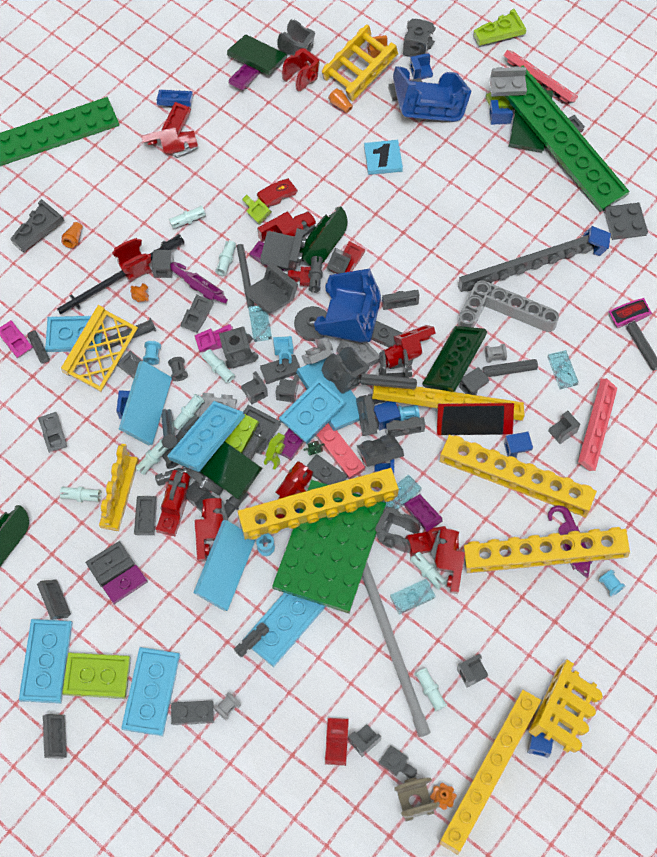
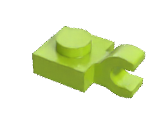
M246 194L242 199L250 207L246 212L259 224L272 213L259 198L254 202Z
M278 433L270 440L265 455L264 465L272 461L274 463V470L280 465L278 454L280 455L285 447V444H283L284 435Z

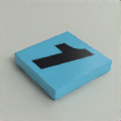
M398 140L364 143L368 175L403 172Z

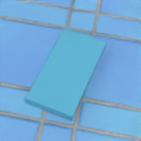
M325 358L316 363L298 368L296 373L306 389L319 378L346 401L347 404L328 422L333 431L360 421L356 402L357 398L351 390L341 393L332 381L327 380L323 376L324 374L321 370L327 359Z
M145 361L139 362L119 430L148 446L153 444L172 380L169 375Z
M213 401L167 455L169 460L199 472L245 417L244 413Z
M223 520L193 593L221 610L228 611L256 539L245 540L242 529L228 520Z
M283 593L247 634L249 635L253 630H256V627L262 622L269 628V632L265 636H261L262 639L251 649L274 668L327 606Z
M31 619L19 694L20 702L62 703L72 621Z
M139 647L122 722V730L163 737L180 653Z

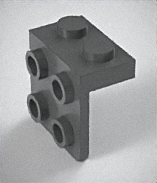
M297 228L295 237L268 231L260 262L265 265L273 262L278 268L295 270L296 264L301 263L303 254L300 253V247L304 248L306 237H303L304 230Z
M272 262L267 265L264 278L246 288L245 295L266 313L271 314L294 300L298 284Z

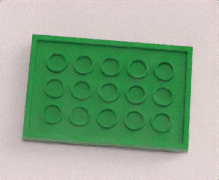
M311 480L307 491L328 485ZM353 493V494H352V495L355 496V497H360V496H362V495H359V494H356V493ZM341 498L333 499L335 502L343 501ZM380 501L371 507H359L353 512H341L335 517L320 518L317 522H306L293 528L272 589L350 614L377 534L375 528L385 510L386 503ZM316 503L314 506L317 508H321L324 505L322 503ZM301 508L299 513H303L305 510Z

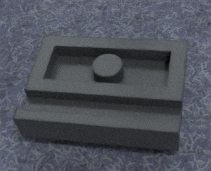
M120 541L85 562L100 587H103L135 566V563Z

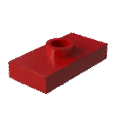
M174 102L162 130L175 127L176 133L180 134L179 132H181L191 112V108Z

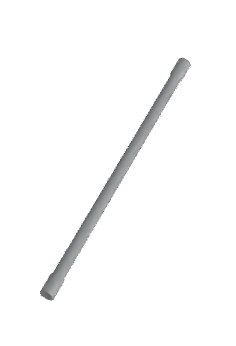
M367 562L362 578L409 705L419 737H423L431 732L426 718L421 711Z

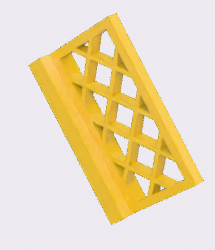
M98 305L61 366V371L102 392L138 327ZM108 316L113 319L115 326L104 328L103 322ZM128 327L132 331L129 336L121 337L119 328ZM117 329L119 338L108 341L106 332ZM104 332L106 342L95 344V335ZM120 341L121 350L112 353L109 344ZM107 345L110 354L99 357L97 347ZM94 348L97 358L86 360L85 352ZM111 357L113 364L111 367L103 369L100 360ZM98 361L101 370L90 373L87 363ZM85 364L87 374L78 375L74 372L77 366ZM102 373L103 381L100 386L93 383L91 376Z

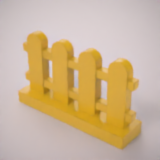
M123 443L117 447V461L112 465V478L106 486L107 496L101 503L102 513L99 527L113 531L120 530L136 473V465L139 462L138 457L130 456V453L126 450L127 445Z
M568 659L557 667L529 733L536 737L543 732L546 734L544 738L547 740L552 738L564 746L563 750L565 752L571 751L576 753L582 748V743L576 738V735L583 736L589 731V726L583 721V718L591 719L596 714V710L590 702L596 703L600 701L603 694L596 688V683L592 682L590 684L578 676L579 672L576 670L572 672L574 663ZM572 689L585 697L584 700L576 694H574L572 692ZM567 705L568 707L576 711L578 715L575 716L574 714L566 710L565 706ZM558 722L571 729V732L569 733L558 726Z

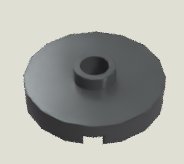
M315 306L305 307L300 310L295 316L294 321L296 333L307 341H315L314 338L324 337V335H320L315 330L314 323H310V321H316L318 316L326 318L327 312Z
M192 469L189 470L188 475L198 482L197 485L205 491L209 489L217 495L222 493L223 488L203 473Z

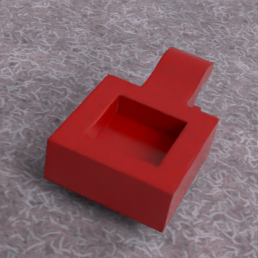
M301 266L300 271L288 270V276L295 282L300 281V286H309L310 278L308 274L311 267Z

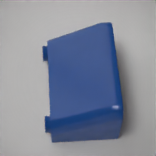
M395 66L393 80L399 109L405 117L443 121H459L463 118L472 90L458 73H444L440 77L438 84L409 81L410 72L407 68Z
M370 268L329 275L325 289L331 297L326 318L318 316L314 322L315 330L324 336L359 343L370 342L381 302V293Z

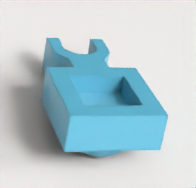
M292 336L273 337L274 353L279 355V364H282V359H288L289 363H292Z

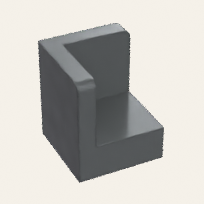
M335 248L326 268L337 273H344L352 255Z
M172 250L153 251L152 272L154 278H172L171 263L174 262Z
M477 367L462 378L459 388L465 394L477 395L478 390L489 383V378Z
M256 371L253 372V380L241 385V389L251 405L268 397L267 387Z
M294 375L293 380L280 379V383L276 387V400L295 402L299 385L298 375Z
M567 410L562 414L560 421L550 427L548 432L561 444L578 432L580 423Z
M481 654L458 664L457 671L467 688L488 677V673L481 663Z
M365 725L357 733L354 731L348 737V742L363 757L381 741L382 736L379 733L376 734L369 725Z

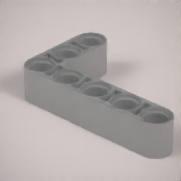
M478 281L460 312L458 326L474 328L484 307H487L545 332H552L557 326L559 313L550 307L489 282Z

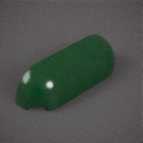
M342 206L336 207V211L329 216L325 214L307 237L304 248L300 247V253H303L301 260L306 264L311 265V258L317 256V262L319 257L324 262L346 232L348 220Z
M16 505L13 511L9 514L4 512L0 517V566L28 530L29 517L21 505Z

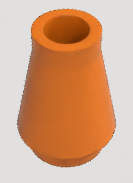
M336 88L330 93L328 99L331 104L340 108L345 113L352 110L353 105L342 90Z
M73 222L69 229L61 236V242L65 247L74 248L78 245L83 228L82 224Z

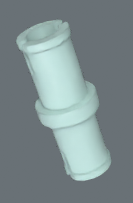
M201 205L188 212L185 210L183 214L169 218L172 228L175 229L187 223L191 224L192 221L205 217L206 214Z
M230 240L225 242L224 249L219 254V262L215 269L216 274L220 276L227 274L229 264L233 261L232 256L236 248L235 242Z
M211 349L202 355V358L212 367V371L218 373L227 384L235 378V374L225 366V362L220 360Z
M194 394L189 403L182 407V412L173 421L176 429L181 430L195 415V412L202 403L205 402L201 396Z
M162 439L152 450H148L143 460L136 465L138 471L143 468L140 472L141 474L145 475L154 464L160 461V457L168 450V448L162 445Z
M62 486L60 492L63 493L60 494L61 499L77 500V502H83V500L100 502L101 496H98L101 495V490L85 489L80 486L78 488Z
M421 552L416 553L415 555L420 561L413 556L411 562L422 572L421 575L424 578L427 577L437 590L442 588L437 580L443 586L447 580L436 570V566L430 564Z
M424 668L417 672L415 675L424 689L423 693L425 696H428L435 712L447 706L438 690V684L434 683L428 669Z

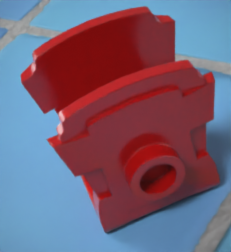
M301 48L295 52L294 56L291 55L284 61L282 79L287 82L293 77V74L300 70L296 79V90L302 91L310 82L318 79L320 60L308 50Z
M137 238L118 245L112 252L114 257L118 258L121 270L127 274L125 277L129 283L144 274L152 272L149 267L151 254H142L140 252L142 240Z

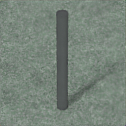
M238 244L237 251L245 291L246 288L251 286L244 245ZM246 296L247 307L249 309L254 308V302Z

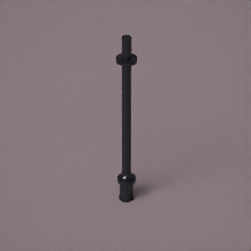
M177 234L170 240L161 242L160 248L156 250H174L185 244L181 235ZM153 252L150 253L151 261L153 260ZM121 270L77 297L71 294V300L57 308L58 313L61 315L73 307L79 310L81 302L127 276V274Z

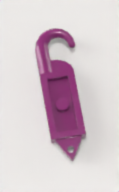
M178 262L171 263V270L184 279L190 288L198 290L207 299H215L222 303H227L228 299L223 294L224 291L199 274L184 271L186 266Z
M557 505L549 510V521L553 520L552 515L554 512H561L566 522L558 529L560 535H568L569 532L580 531L575 524L571 512L566 507ZM582 542L581 546L587 549L585 542ZM562 544L565 551L571 549L570 545ZM593 561L570 564L573 570L576 569L588 578L590 564Z

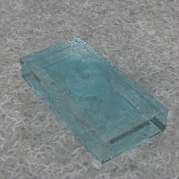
M259 306L248 307L254 342L271 340L272 335L268 313Z
M567 351L548 354L547 358L559 389L578 385L579 382Z
M408 474L397 484L399 488L398 497L392 501L385 502L386 508L391 507L399 510L404 506V503L417 495L422 490V487Z
M427 579L390 595L399 615L436 597Z

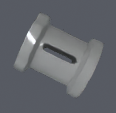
M505 344L496 347L485 346L486 361L489 363L491 360H506L507 350Z
M228 692L218 706L215 705L213 708L227 721L229 719L228 715L241 704Z

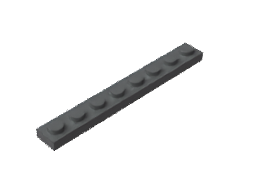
M589 235L461 276L459 277L458 288L460 292L471 291L478 281L492 283L497 280H505L515 274L520 275L528 270L538 269L549 263L554 264L564 258H572L579 253H587L593 249L594 244L588 242Z

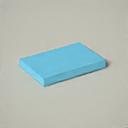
M91 316L48 317L46 352H70ZM103 333L95 335V344L101 343ZM102 346L97 347V351H102Z
M318 378L279 417V420L302 441L308 444L347 403Z

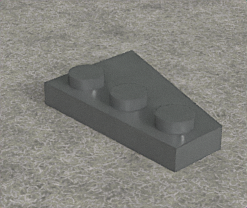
M42 199L38 202L39 206L35 211L32 210L29 214L30 218L27 222L22 223L11 237L12 243L22 252L26 251L64 221L62 215Z

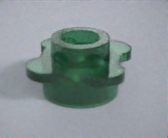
M319 441L308 443V447L303 450H307L309 456L323 452L322 446L325 443L319 444Z

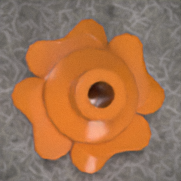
M142 283L140 287H130L131 296L137 302L149 301V295L146 292L148 286Z
M441 783L440 787H433V793L430 795V798L434 800L433 803L439 802L438 807L446 810L447 806L453 807V801L457 795L453 793L454 788L452 786Z

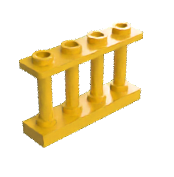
M368 24L360 28L352 40H349L345 47L337 52L334 58L321 71L326 81L332 76L345 86L347 97L352 102L398 55L397 46L391 42L388 46H384L371 36L372 33ZM367 41L381 53L376 58H372L359 47ZM356 53L369 65L365 70H361L348 59ZM342 65L358 76L353 82L348 81L337 72Z

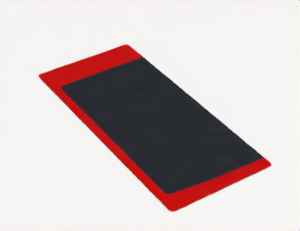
M514 403L438 404L437 435L513 434Z

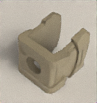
M411 778L395 787L402 809L400 813L405 821L413 820V817L424 814H434V811L438 808L439 802L431 803L426 786L427 783L432 781L431 778ZM413 795L419 796L421 798V805L412 807L409 803V798Z

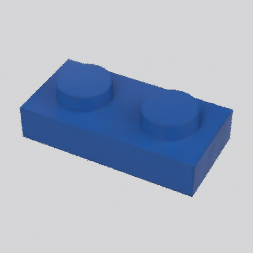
M159 89L156 99L157 105L173 106L174 102L191 107L193 91Z

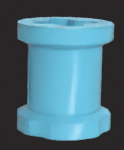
M157 341L145 342L144 347L146 351L143 361L150 365L159 364L158 353L161 349V344Z
M418 405L398 406L401 421L408 420L411 417L420 418Z
M267 533L257 538L258 552L262 556H270L275 551L272 535Z
M614 570L608 571L598 580L606 586L611 597L625 587L624 583L621 584L614 575Z

